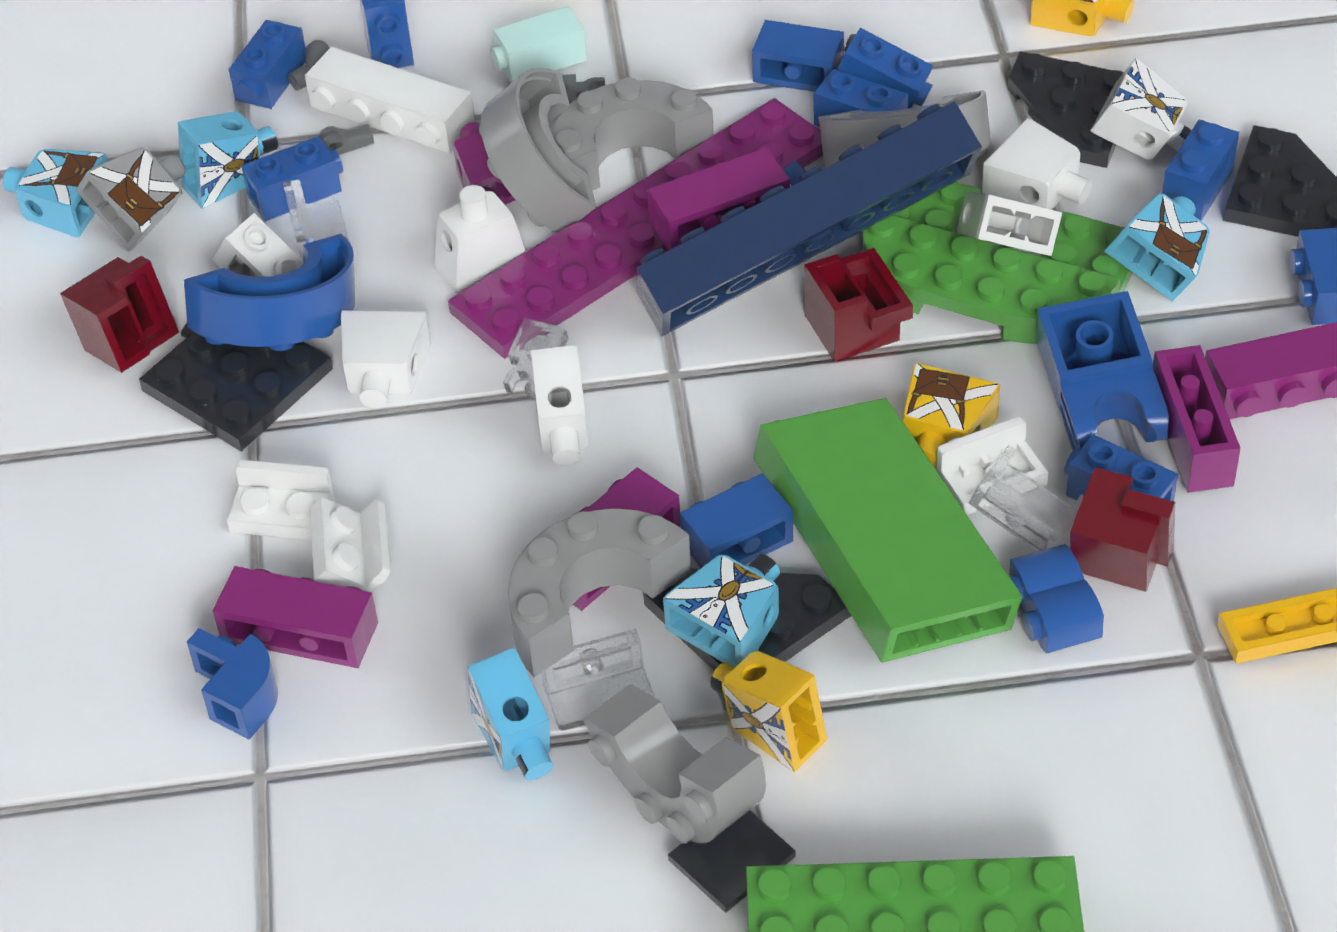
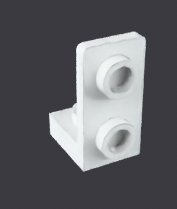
M255 213L224 239L212 259L220 268L226 269L231 267L236 261L241 266L246 264L259 277L286 274L300 268L304 264L303 260Z

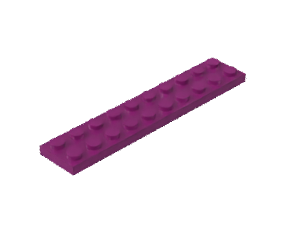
M773 98L597 207L580 221L573 222L448 300L449 312L505 359L634 277L637 267L642 265L640 260L650 252L659 248H664L666 252L669 251L649 222L647 189L765 147L783 170L795 160L805 168L823 156L820 129Z

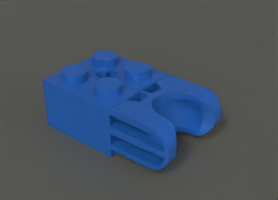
M1128 291L1037 309V344L1072 451L1075 448L1081 450L1090 437L1096 434L1097 426L1110 419L1129 421L1138 428L1145 442L1166 440L1169 420L1168 410L1153 370V360Z

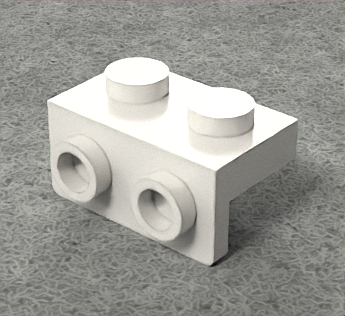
M1021 416L1005 422H997L989 428L964 437L954 438L938 447L937 472L966 515L1048 484L1049 472L1025 441L1027 423Z

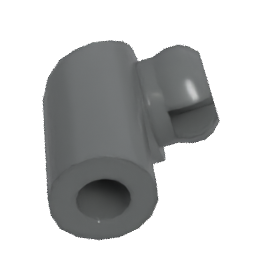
M315 40L307 45L304 53L306 54L305 65L288 73L289 82L296 91L307 87L306 73L330 49L324 41Z
M368 124L350 130L327 126L318 134L328 150L335 149L338 155L374 144V138Z

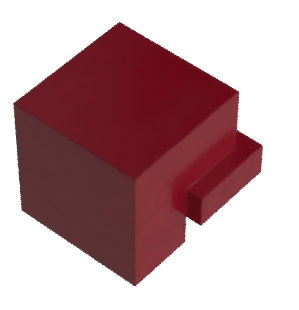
M875 248L841 259L838 254L804 264L805 317L834 362L900 341V323L913 319V304Z
M139 256L130 263L117 257L60 293L84 350L120 373L150 355V351L180 333L152 263L143 256Z
M1095 467L1070 531V549L1081 568L1082 574L1147 592L1156 565L1160 564L1168 567L1174 551L1176 502L1130 490L1133 484V477Z

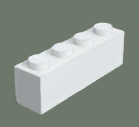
M332 46L305 75L311 107L356 123L368 124L369 127L447 153L454 149L453 144L460 138L461 129L466 124L475 122L470 91Z

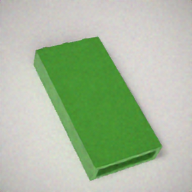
M887 398L760 424L753 457L754 461L763 475L792 508L794 525L881 663L1012 630L1023 596Z

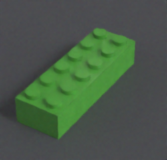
M1074 856L746 866L749 932H1084Z

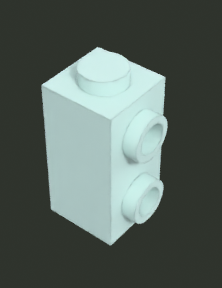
M569 6L493 29L495 46L491 47V57L498 71L503 70L511 83L532 68H547L556 71L587 61L585 31Z

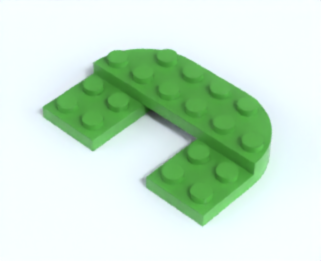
M959 182L941 189L863 231V251L875 248L913 304V313L919 314L923 305L927 304L1004 326L1003 339L1013 342L1037 344V309L1124 292L1133 273L1104 252L1125 227L1063 211L1051 256L1045 254L1038 256L958 234L957 226L966 192L981 193L980 188Z

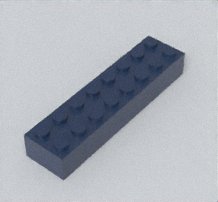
M954 101L944 107H941L939 103L934 104L920 112L916 117L917 121L904 128L901 124L891 126L877 137L879 141L868 147L863 148L861 144L853 146L838 157L839 162L825 169L823 165L815 166L799 177V183L787 189H784L783 186H777L763 194L759 199L761 201L759 204L747 210L743 206L737 207L720 218L721 223L707 231H705L704 227L694 229L680 239L681 244L666 252L664 248H659L644 256L640 260L642 265L637 267L636 292L661 337L970 175L982 146L957 103Z

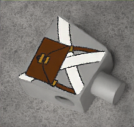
M138 148L87 171L76 191L130 252L165 217L182 195V190L175 181L185 175V168L182 162L172 154L158 162L147 149Z

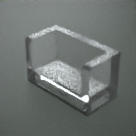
M1008 444L978 484L968 504L1037 552L1058 546L1073 525L1084 496L1081 494L1073 506L1064 502L1010 464L1016 449Z

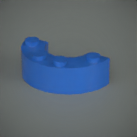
M337 234L303 244L304 264L300 268L286 274L270 277H251L221 268L184 279L187 327L205 337V340L210 344L269 347L276 351L291 349L295 343L314 338L329 337L333 334V330L341 325L342 310L353 311L355 307L353 248L346 237L342 234Z

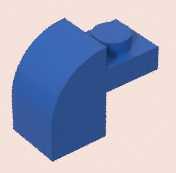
M198 628L186 642L195 672L210 679L201 689L209 719L250 740L269 718L277 703L278 688L269 653L264 644L252 634L238 647L226 636L218 635L216 637Z

